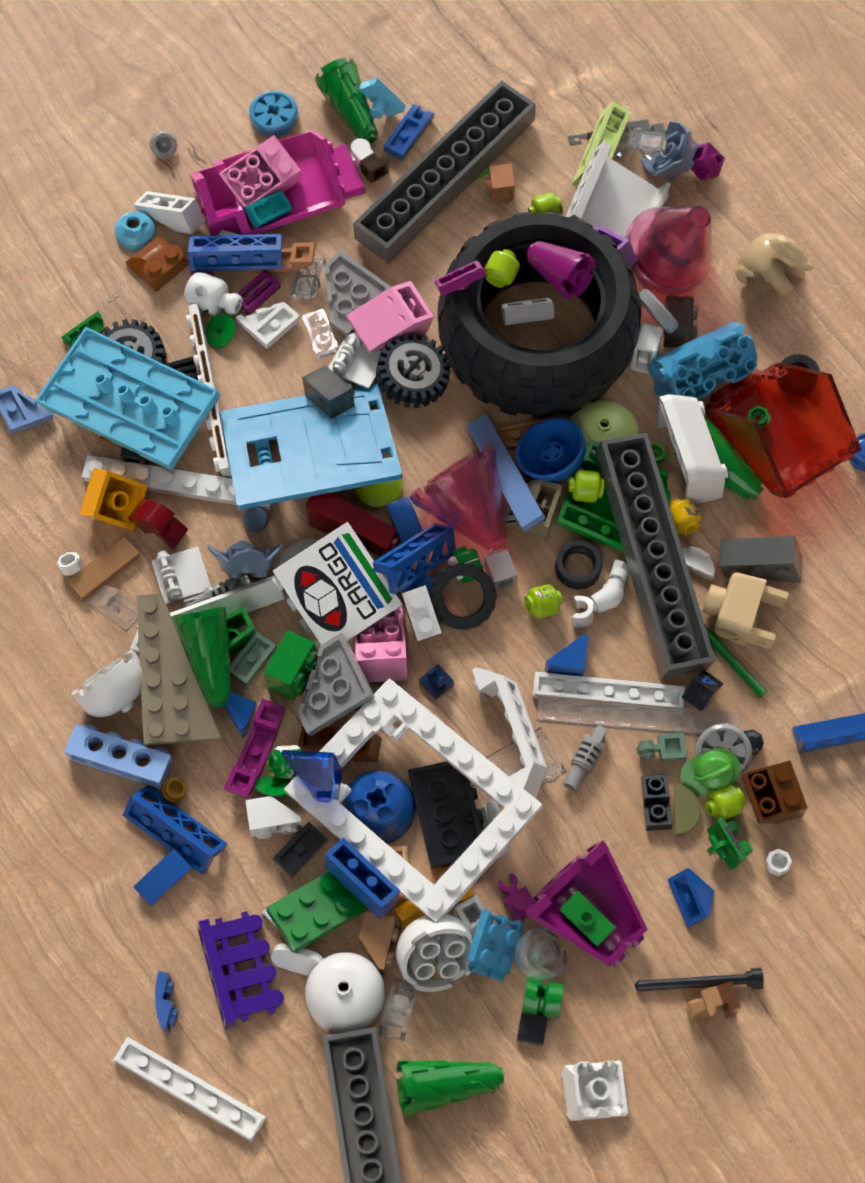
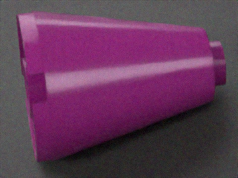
M543 241L533 243L527 251L528 262L568 300H572L571 297L573 295L575 297L580 296L592 280L593 275L590 274L591 267L595 268L596 263L595 259L587 253Z

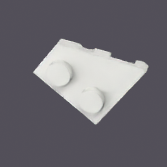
M285 302L274 304L269 308L257 309L255 314L245 317L241 314L235 317L236 322L266 349L271 347L300 321V315Z

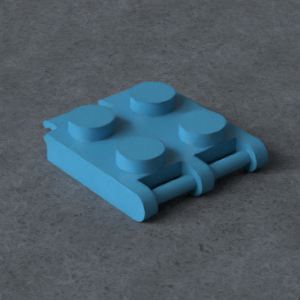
M482 910L466 959L470 961L468 971L502 981L505 973L509 974L524 928L523 922L518 920L513 922L508 920L507 916H496L490 910Z

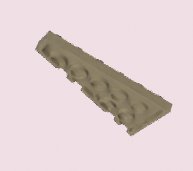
M162 594L136 595L139 659L142 669L141 699L144 745L222 740L195 673L192 671L190 661Z

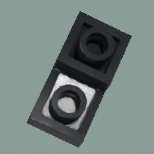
M667 775L641 776L646 831L672 829Z

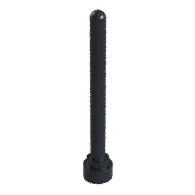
M759 967L750 968V971H745V974L639 980L634 986L637 991L715 987L732 981L733 985H746V987H751L752 990L764 988L762 968Z

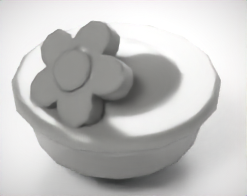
M158 131L150 139V150L157 158L168 159L177 150V140L170 132Z

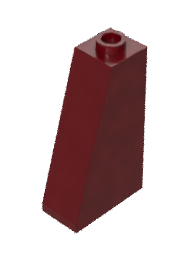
M333 493L310 496L306 504L308 525L329 534L348 522L366 550L379 556L387 554L399 544L400 539L397 538V528Z

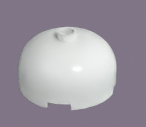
M134 650L126 652L123 655L125 657L124 660H113L83 682V690L78 691L76 689L72 692V697L83 711L94 717H107L120 710L125 713L135 705L134 700L141 694L142 669L140 667V659Z
M446 914L437 922L426 915L411 922L400 935L396 947V959L403 978L412 984L416 990L438 992L453 987L451 981L459 979L464 974L468 976L471 972L468 971L470 961L466 959L473 936L467 926L460 919L450 914ZM432 961H434L440 976L444 979H429L435 973V967Z
M336 953L324 958L313 968L306 982L305 1001L308 1011L318 1026L331 1034L370 1027L380 1017L385 1004V986L379 970L371 961L354 953ZM345 984H348L349 989L346 992H341L340 990Z

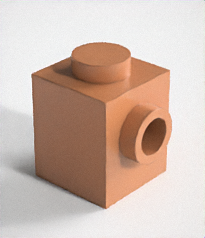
M511 163L489 166L486 191L487 193L491 192L492 201L514 199L515 182Z

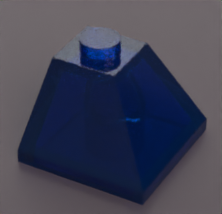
M282 750L281 755L289 770L313 798L325 803L331 802V799L339 800L342 768L334 752Z

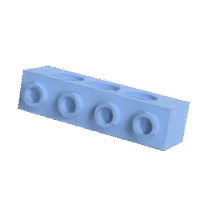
M85 724L84 727L75 725L64 751L69 760L161 789L163 782L168 779L174 764L172 756L169 754L170 752L163 748L155 747V749L145 747L144 743L139 740L132 739L130 742L122 739V736L114 732H108L107 734L99 732L98 728L89 724ZM94 744H103L100 750L91 751ZM126 751V755L123 758H114L117 752ZM144 758L150 759L147 766H138L140 760Z

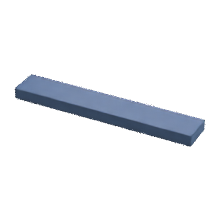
M485 413L468 424L466 427L522 529L527 531L544 520L543 512L490 417Z

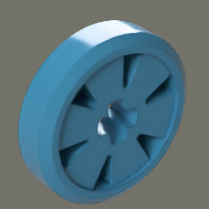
M264 92L258 95L250 105V121L254 129L263 135L281 136L295 127L298 121V107L295 100L284 92Z

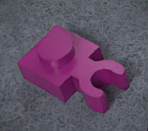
M511 873L509 878L512 881V885L509 887L504 886L503 882L499 880L498 888L502 893L508 895V897L503 899V902L514 921H522L529 917L525 912L527 906L530 903L534 905L536 902L526 886L520 890L518 889L517 877Z

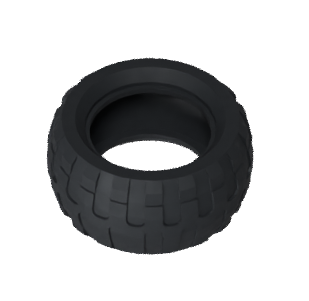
M525 212L514 214L512 218L503 221L496 220L484 227L480 235L471 236L463 244L446 274L474 261H478L484 269L491 254L495 251H503L504 249L516 255L520 269L513 282L502 288L490 284L486 280L487 276L470 283L463 290H455L444 296L440 294L437 319L439 339L443 350L447 353L448 361L459 381L469 386L473 395L485 404L491 402L498 406L501 412L514 416L517 413L532 415V418L535 419L549 418V415L561 412L564 415L577 412L583 404L589 401L594 403L600 399L612 386L613 382H616L632 359L640 332L642 316L641 299L637 291L632 267L628 259L619 254L617 244L606 234H600L593 229V225L580 219L574 220L555 212H546V214ZM538 241L587 253L595 259L596 263L595 268L591 267L590 274L593 275L591 282L586 290L578 296L591 312L594 319L593 326L574 343L552 350L526 349L508 342L492 329L483 314L489 303L498 294L510 287L528 282L549 283L527 260L528 248Z

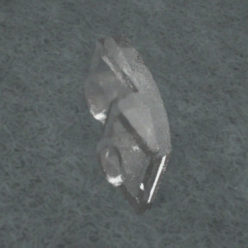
M314 257L313 265L297 270L291 291L292 298L307 300L315 297L321 286L319 277L325 269V257Z
M324 309L302 315V320L316 358L321 359L336 354L339 348Z

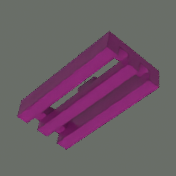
M265 269L237 293L243 299L256 288L243 301L241 310H244L247 315L254 312L281 288V283ZM266 278L268 279V280H267L265 283H263L260 287H257V286H258L262 281H264Z

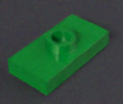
M579 891L559 909L597 947L616 930V927Z

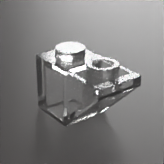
M395 979L384 1007L378 1034L405 1041L420 993L419 990L414 989V984H410L406 980Z

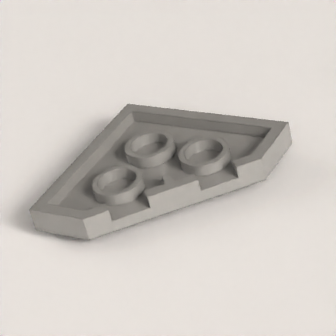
M339 250L325 264L330 326L347 338L349 334L355 331L347 320L346 315L388 290L391 286Z
M342 633L320 646L315 670L311 671L306 686L307 693L303 704L300 703L297 712L306 733L310 736H313L375 698L346 636Z

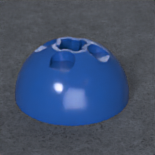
M551 418L538 422L530 427L518 442L516 448L518 466L533 480L559 483L569 479L581 467L585 457L586 443L583 432L577 424L563 418Z
M373 770L360 774L347 785L352 792L340 804L386 844L398 840L409 830L415 817L416 805L410 787L399 776L388 771Z

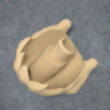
M766 233L758 236L748 244L741 254L735 274L737 279L744 284H751L748 277L757 278L761 274L766 283H771L778 296L783 297L794 288L785 274L791 273L798 278H802L806 274L805 271H812L814 266L793 239L779 233Z

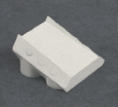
M611 1060L599 1063L585 1061L563 1067L561 1077L563 1078L566 1102L565 1115L570 1121L628 1115L621 1061Z

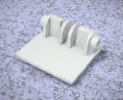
M353 332L347 338L345 337L326 373L369 389L377 376L376 368L381 351L376 350L369 353L361 343L358 335Z
M199 547L172 555L167 554L166 551H160L157 553L158 557L152 560L161 594L166 604L203 593L207 587L211 588Z

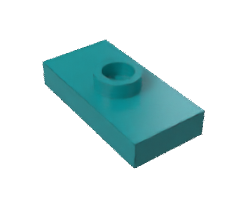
M282 189L244 209L255 229L293 210Z

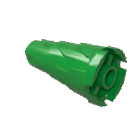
M346 57L326 64L321 68L322 76L320 77L318 73L316 74L315 82L317 87L358 139H365L369 144L375 142L378 130L374 117L370 114L371 109L367 97L359 90L362 82L354 60L350 58L348 62Z
M704 417L720 463L725 464L727 468L728 478H725L724 487L729 491L736 492L747 500L750 497L755 500L764 490L761 487L763 482L751 470V466L734 451L735 448L720 435L721 432Z
M225 607L206 609L175 617L183 647L187 650L192 671L197 676L207 704H212V709L227 706V700L231 699L230 657L227 643L229 635Z
M405 1059L398 1060L396 1064V1073L402 1072L403 1077L396 1079L401 1112L404 1111L403 1116H413L415 1113L443 1107L472 1096L495 1092V1089L500 1088V1084H504L502 1067L492 1064V1061L447 1062L446 1060L410 1061Z

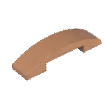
M293 243L292 248H282V269L265 270L268 273H284L313 265L316 243ZM261 269V270H241V271L261 273L264 269Z

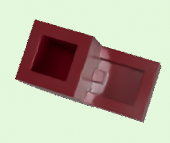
M151 499L141 500L128 517L145 534L154 533L170 548H176L188 531V528L174 517L175 513Z

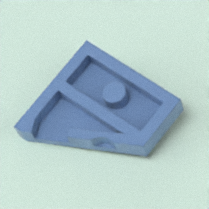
M14 385L0 390V415L11 435L53 419L52 412L46 411L37 405L33 398L24 395Z

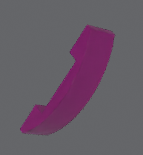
M265 699L261 700L253 719L250 734L236 766H233L225 784V791L249 798L271 753L286 706Z

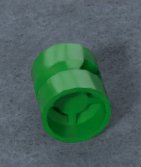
M527 978L521 1012L533 1015L542 1012L544 1017L559 1019L564 984L549 981L547 985H543L542 980Z

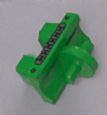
M724 817L717 819L715 824L707 829L710 835L708 839L712 844L707 849L709 856L717 853L720 860H724L730 870L739 866L753 852L749 842L742 841L738 843L735 835L740 832L735 819L725 821Z

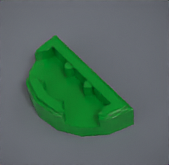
M95 312L61 337L62 341L69 346H73L85 327L98 333H103L104 321L100 312Z

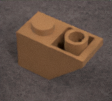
M365 911L359 941L380 974L385 975L386 967L391 968L394 952H390L392 942L397 943L400 927L396 926V918L384 915L379 919L374 913Z

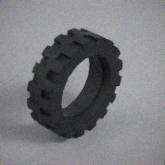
M456 563L447 566L437 574L431 585L430 600L436 616L444 624L454 629L468 630L482 625L481 623L489 619L490 614L495 609L497 593L493 581L484 570L473 564ZM457 576L472 577L479 582L483 589L484 598L482 605L477 612L470 616L460 617L453 615L446 609L443 603L442 594L444 587Z

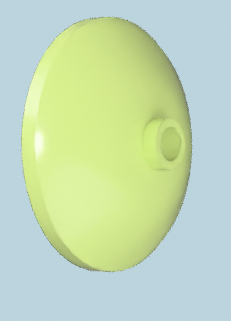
M598 400L594 403H586L579 411L574 412L570 419L583 432L586 447L590 439L600 443L602 440L639 434L637 422L630 411L612 401ZM605 423L608 426L602 427L600 424Z

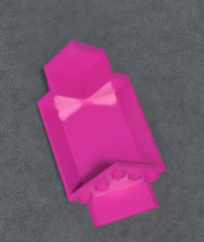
M314 130L280 140V144L300 168L302 180L284 192L293 210L257 229L254 228L244 211L245 208L219 175L221 171L252 150L212 162V167L191 173L190 177L195 190L193 193L195 198L198 199L200 210L210 231V236L219 235L221 230L239 235H254L346 205L345 199L366 193L364 184L346 144L333 147L330 140L327 141L326 137Z

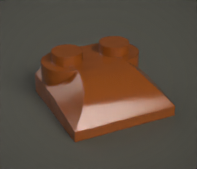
M157 235L128 259L125 264L157 292L189 265V259L183 254L179 246L172 245L162 236Z

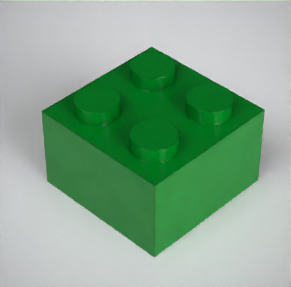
M287 630L264 670L267 689L293 702L298 695L301 696L305 691V686H307L305 681L309 674H311V671L315 670L317 664L315 642Z

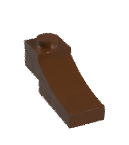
M302 727L298 747L301 748L302 753L316 755L342 727H326L313 736L308 735L305 728ZM375 733L350 760L355 762H378L382 738Z

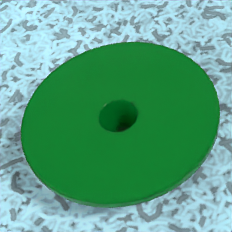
M217 314L212 317L205 329L207 342L216 348L227 345L234 336L235 323L227 314Z
M266 776L256 782V789L264 795L284 796L287 795L284 788L291 780L278 779L276 776Z

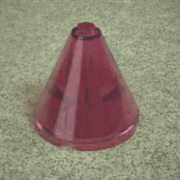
M652 207L640 213L629 225L625 238L630 240L638 260L631 267L633 272L636 271L644 279V285L659 293L678 295L691 291L705 279L712 263L711 214L705 207Z
M489 443L481 447L483 449L481 455L478 456L475 451L471 452L429 479L423 486L424 492L419 487L409 495V498L415 506L486 550L492 548L495 551L506 544L504 540L507 538L497 455L495 449Z

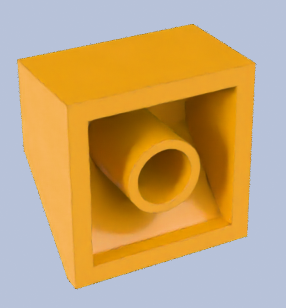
M93 468L79 514L134 531L136 525L128 517L139 502L144 499L148 485L108 470Z

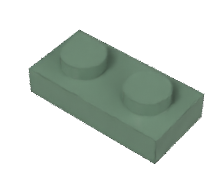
M256 632L229 666V674L248 686L276 651L277 645Z

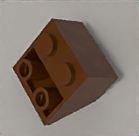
M790 760L741 774L758 823H782L803 817L808 809Z

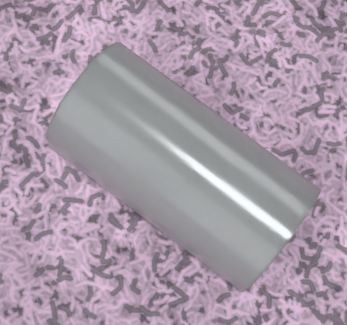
M550 298L501 305L505 326L554 319V304Z

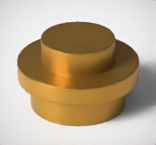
M171 777L163 782L161 793L166 801L177 803L186 796L187 787L180 778Z

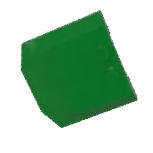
M590 439L586 447L583 463L578 470L598 472L601 479H603L595 454L600 443ZM658 469L669 503L671 496L667 485L668 473ZM605 485L602 498L598 497L595 503L576 501L572 497V492L568 491L555 524L624 554Z

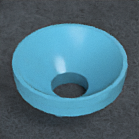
M128 212L122 215L115 224L116 240L122 247L129 250L142 249L156 236V226L152 218L143 212ZM131 220H138L140 222L136 228H129L127 224Z

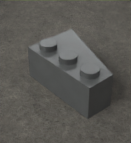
M795 536L721 539L719 566L724 576L731 577L733 573L737 572L766 580L801 583L802 554Z

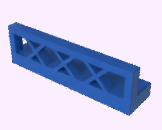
M282 234L190 236L188 246L190 271L282 269ZM276 242V245H266V243ZM195 244H205L204 246L194 247Z
M434 523L372 562L374 572L387 575L389 593L397 594L453 556L452 551L456 549L454 527ZM445 542H446V543H447V550L442 553V549H443L444 544H445ZM433 551L430 562L427 563L429 553ZM417 561L418 564L416 566V569L413 573H411L414 562ZM402 571L400 580L397 583L396 574Z
M865 713L794 726L792 732L798 753L865 741Z
M149 785L130 797L123 813L125 818L169 851L176 849L193 869L201 875L208 871L214 857L225 850L228 844L174 803L166 801L162 794ZM147 795V796H149L151 799H153V800L155 801V803H154V802H148V801H147L146 799H144L143 797H145V796ZM164 812H170L175 817H168ZM183 826L190 827L195 832H189ZM204 841L210 842L216 847L211 849Z

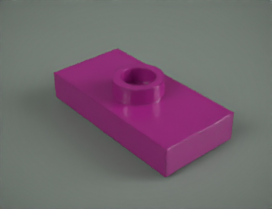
M474 261L435 279L434 283L441 296H444L455 290L467 288L470 283L485 277L486 274L478 261Z

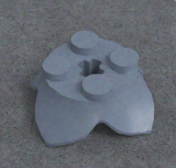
M670 121L665 131V148L655 149L641 160L646 171L654 174V177H665L669 181H673L683 171L688 172L693 167L694 161L692 159L699 146L692 138L691 129H687L682 123Z
M241 540L230 546L228 550L220 552L212 548L211 545H208V550L217 559L221 570L226 572L228 578H241L243 573H251L253 577H266L267 571L271 570L274 558L283 548V543L280 542V544L270 549L264 548L262 553L257 546Z

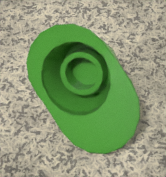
M717 748L691 758L684 764L680 773L681 784L692 791L695 796H707L711 789L725 788L727 785L736 782L740 774L739 760L734 753L727 749Z

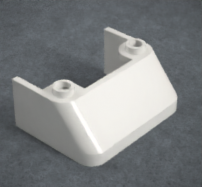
M671 394L660 396L658 401L657 427L658 429L667 427L686 481L685 499L691 500L694 505L722 498L725 478H728V472L725 464L720 463L705 422L703 402H698L695 397Z

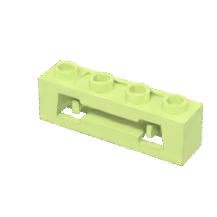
M611 101L601 112L572 185L578 188L593 150L601 143L606 142L611 146L607 157L612 159L631 112Z

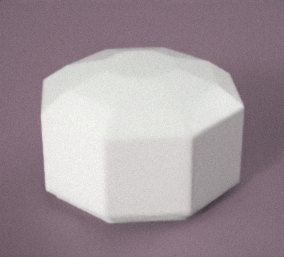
M76 552L65 553L60 556L57 562V566L63 575H73L80 571L83 565L81 558Z
M781 849L769 852L765 861L768 872L778 877L788 873L792 864L788 852Z

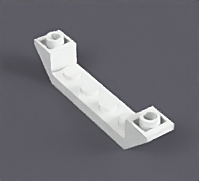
M475 667L472 671L475 677L474 684L476 688L491 697L498 695L499 699L503 702L506 710L504 713L513 730V740L518 745L521 753L520 760L525 767L509 777L536 799L547 771V766L517 682L503 675Z

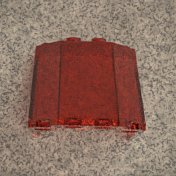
M776 363L764 370L755 369L751 372L750 376L724 386V388L711 395V403L705 407V412L744 461L751 466L753 472L771 494L784 499L794 496L799 489L813 484L818 477L832 472L835 466L852 459L854 454L862 450L834 378L830 373ZM756 406L766 408L768 415H770L769 424L765 425L762 429L757 420L747 418L749 410Z

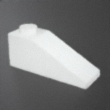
M147 191L133 204L135 209L146 213L175 232L193 234L205 222L195 198Z

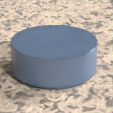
M252 507L244 512L243 523L247 530L260 532L266 527L268 522L267 515L262 508Z

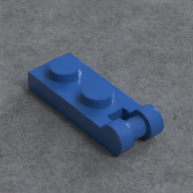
M413 104L383 145L384 151L403 160L427 125H430L433 121L434 113L429 110L424 111L421 109V106Z

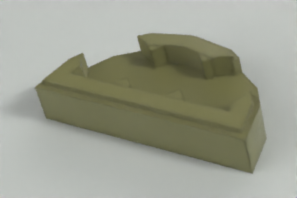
M674 785L675 837L685 835L692 830L699 821L701 811L699 800L694 793L686 787Z

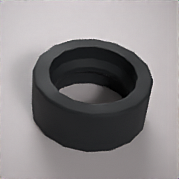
M581 540L571 541L563 545L557 554L555 563L556 576L568 588L576 590L587 589L594 585L600 577L602 557L598 549L591 543ZM571 554H584L592 560L593 569L587 576H573L565 570V559Z

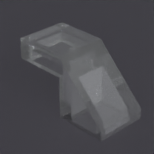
M632 129L621 135L614 156L620 160L636 151L645 160L649 161L664 153L667 135L660 132Z

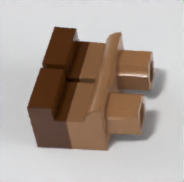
M730 981L702 990L698 998L687 1003L688 1006L685 1007L690 1023L704 1019L707 1025L714 1014L722 1011L726 1019L736 1016L741 1005L733 983Z

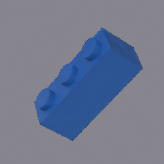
M344 837L325 854L324 867L379 919L398 903L400 889Z

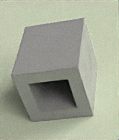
M508 549L504 551L495 550L484 557V568L493 581L496 591L517 584L518 574Z

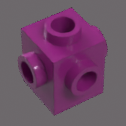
M710 142L700 144L692 159L694 165L690 170L701 181L718 177L725 158Z

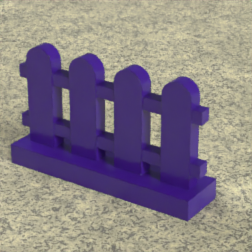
M248 911L241 913L242 918L223 922L222 918L215 919L216 925L212 926L209 919L198 921L197 930L224 1029L234 1027L236 1018L241 1017L242 1022L249 1021L248 1015L267 1010L268 1015L274 1014L276 1012L275 1008L281 1006L284 1001V995L281 991H270L268 982L273 981L277 975L276 968L273 965L263 966L261 957L268 954L270 945L263 939L256 941L254 932L262 928L263 920L259 915L249 916ZM247 935L249 943L229 947L228 939ZM220 941L222 950L217 951L215 943ZM254 960L255 968L236 972L234 964ZM223 967L228 968L229 975L224 976ZM257 985L261 986V994L243 998L242 989ZM234 992L236 1000L231 1002L229 993Z

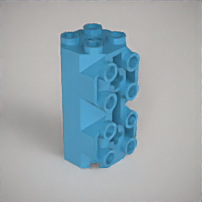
M733 321L652 359V363L647 365V369L654 379V391L657 397L671 394L695 397L699 400L708 396L716 385L724 381L735 383L750 376L751 372L757 367L758 355L752 337L750 335L745 336L742 332L746 330L744 325Z

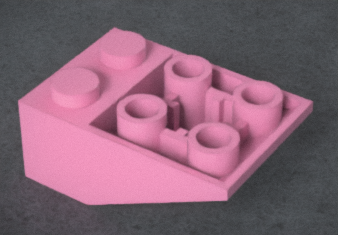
M274 135L219 173L220 177L244 208L281 189L284 193L302 180L300 168Z
M409 281L389 288L347 314L346 318L370 353L385 348L386 344L389 341L392 343L393 338L397 336L401 340L403 334H407L408 339H411L412 334L419 336L427 333L434 315L412 282Z
M403 608L396 612H391L355 636L356 659L368 682L387 681L389 678L392 681L408 680Z

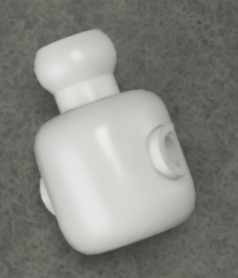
M204 272L193 274L185 287V302L188 305L198 304L201 315L207 313L215 316L223 309L230 315H236L243 304V299L239 294H229L228 285L222 279Z

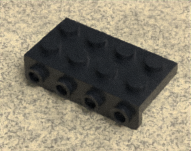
M447 761L409 769L408 776L430 868L433 870L453 865L482 833L481 824L484 823V817L481 808L477 809L474 800L478 799L475 784L470 785L469 779Z

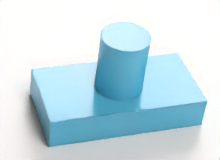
M378 78L361 83L359 90L373 103L370 110L372 117L380 119L383 117V114L389 117L403 113L406 105Z

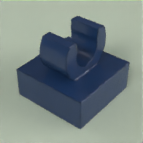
M437 664L419 679V683L436 700L454 685V680Z

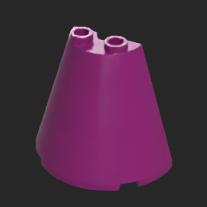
M599 841L587 849V855H578L562 868L536 894L534 899L537 902L534 905L530 903L525 912L532 919L608 966L612 964L616 966L626 957L623 953L625 949L630 945L633 948L639 945L644 940L643 934L648 929L607 844L604 841ZM577 891L616 927V930L599 947L559 910Z

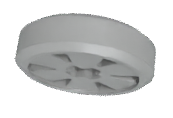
M643 289L639 293L641 305L667 333L672 334L679 327L676 319L648 289Z
M724 723L712 725L704 730L697 740L695 756L717 749L719 746L721 748L728 746L730 748L729 751L734 753L739 760V776L744 773L752 759V747L746 734L738 727Z

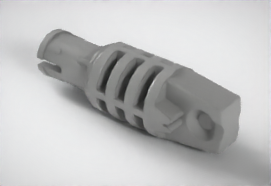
M246 574L241 578L226 579L224 583L221 581L217 586L214 584L212 588H205L203 593L184 600V603L188 607L251 583Z
M598 725L591 736L587 733L585 734L571 760L572 768L562 783L565 788L576 792L585 774L592 771L606 745L601 742L607 731L606 728Z

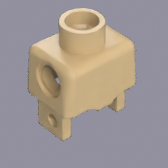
M736 572L731 575L727 589L711 584L702 612L717 617L714 626V634L717 637L743 647L748 642L771 650L776 634L756 628L759 619L757 610L760 601L783 608L789 592L765 585L766 579Z

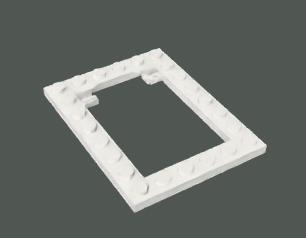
M389 678L374 693L375 698L366 702L284 790L339 840L344 837L400 889V893L426 916L437 922L463 897L539 813L543 805ZM397 720L402 723L398 728L393 726ZM380 729L397 742L410 730L504 808L435 885L340 804L352 790L346 784L344 785L337 775L341 772V768ZM332 789L337 792L333 797L328 794Z

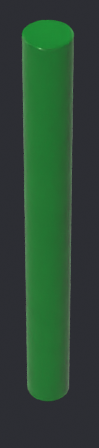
M705 624L711 646L753 692L761 698L767 691Z

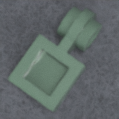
M684 733L659 734L657 736L658 744L654 745L652 740H644L638 742V747H636L637 754L640 755L641 759L655 757V752H659L660 762L685 760L687 758Z

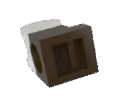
M356 139L352 142L351 157L353 162L370 183L389 173V161L384 155L378 158L370 149V144L367 140Z

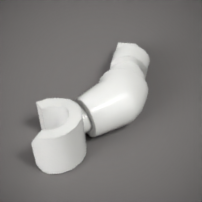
M615 559L609 576L610 579L603 585L601 590L590 598L586 596L574 597L576 608L586 610L584 613H575L572 616L571 621L574 627H588L594 620L595 611L601 613L615 608L621 603L625 595L624 583H626L629 575L627 563Z

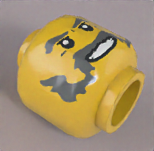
M676 499L669 504L677 534L687 536L699 529L702 517L691 500Z

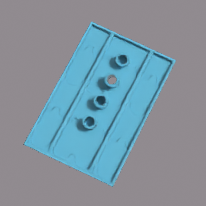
M85 327L35 401L46 410L101 435L115 444L138 453L143 458L173 470L177 461L190 444V441H192L201 427L202 422L210 413L214 403L217 402L221 395L218 390Z

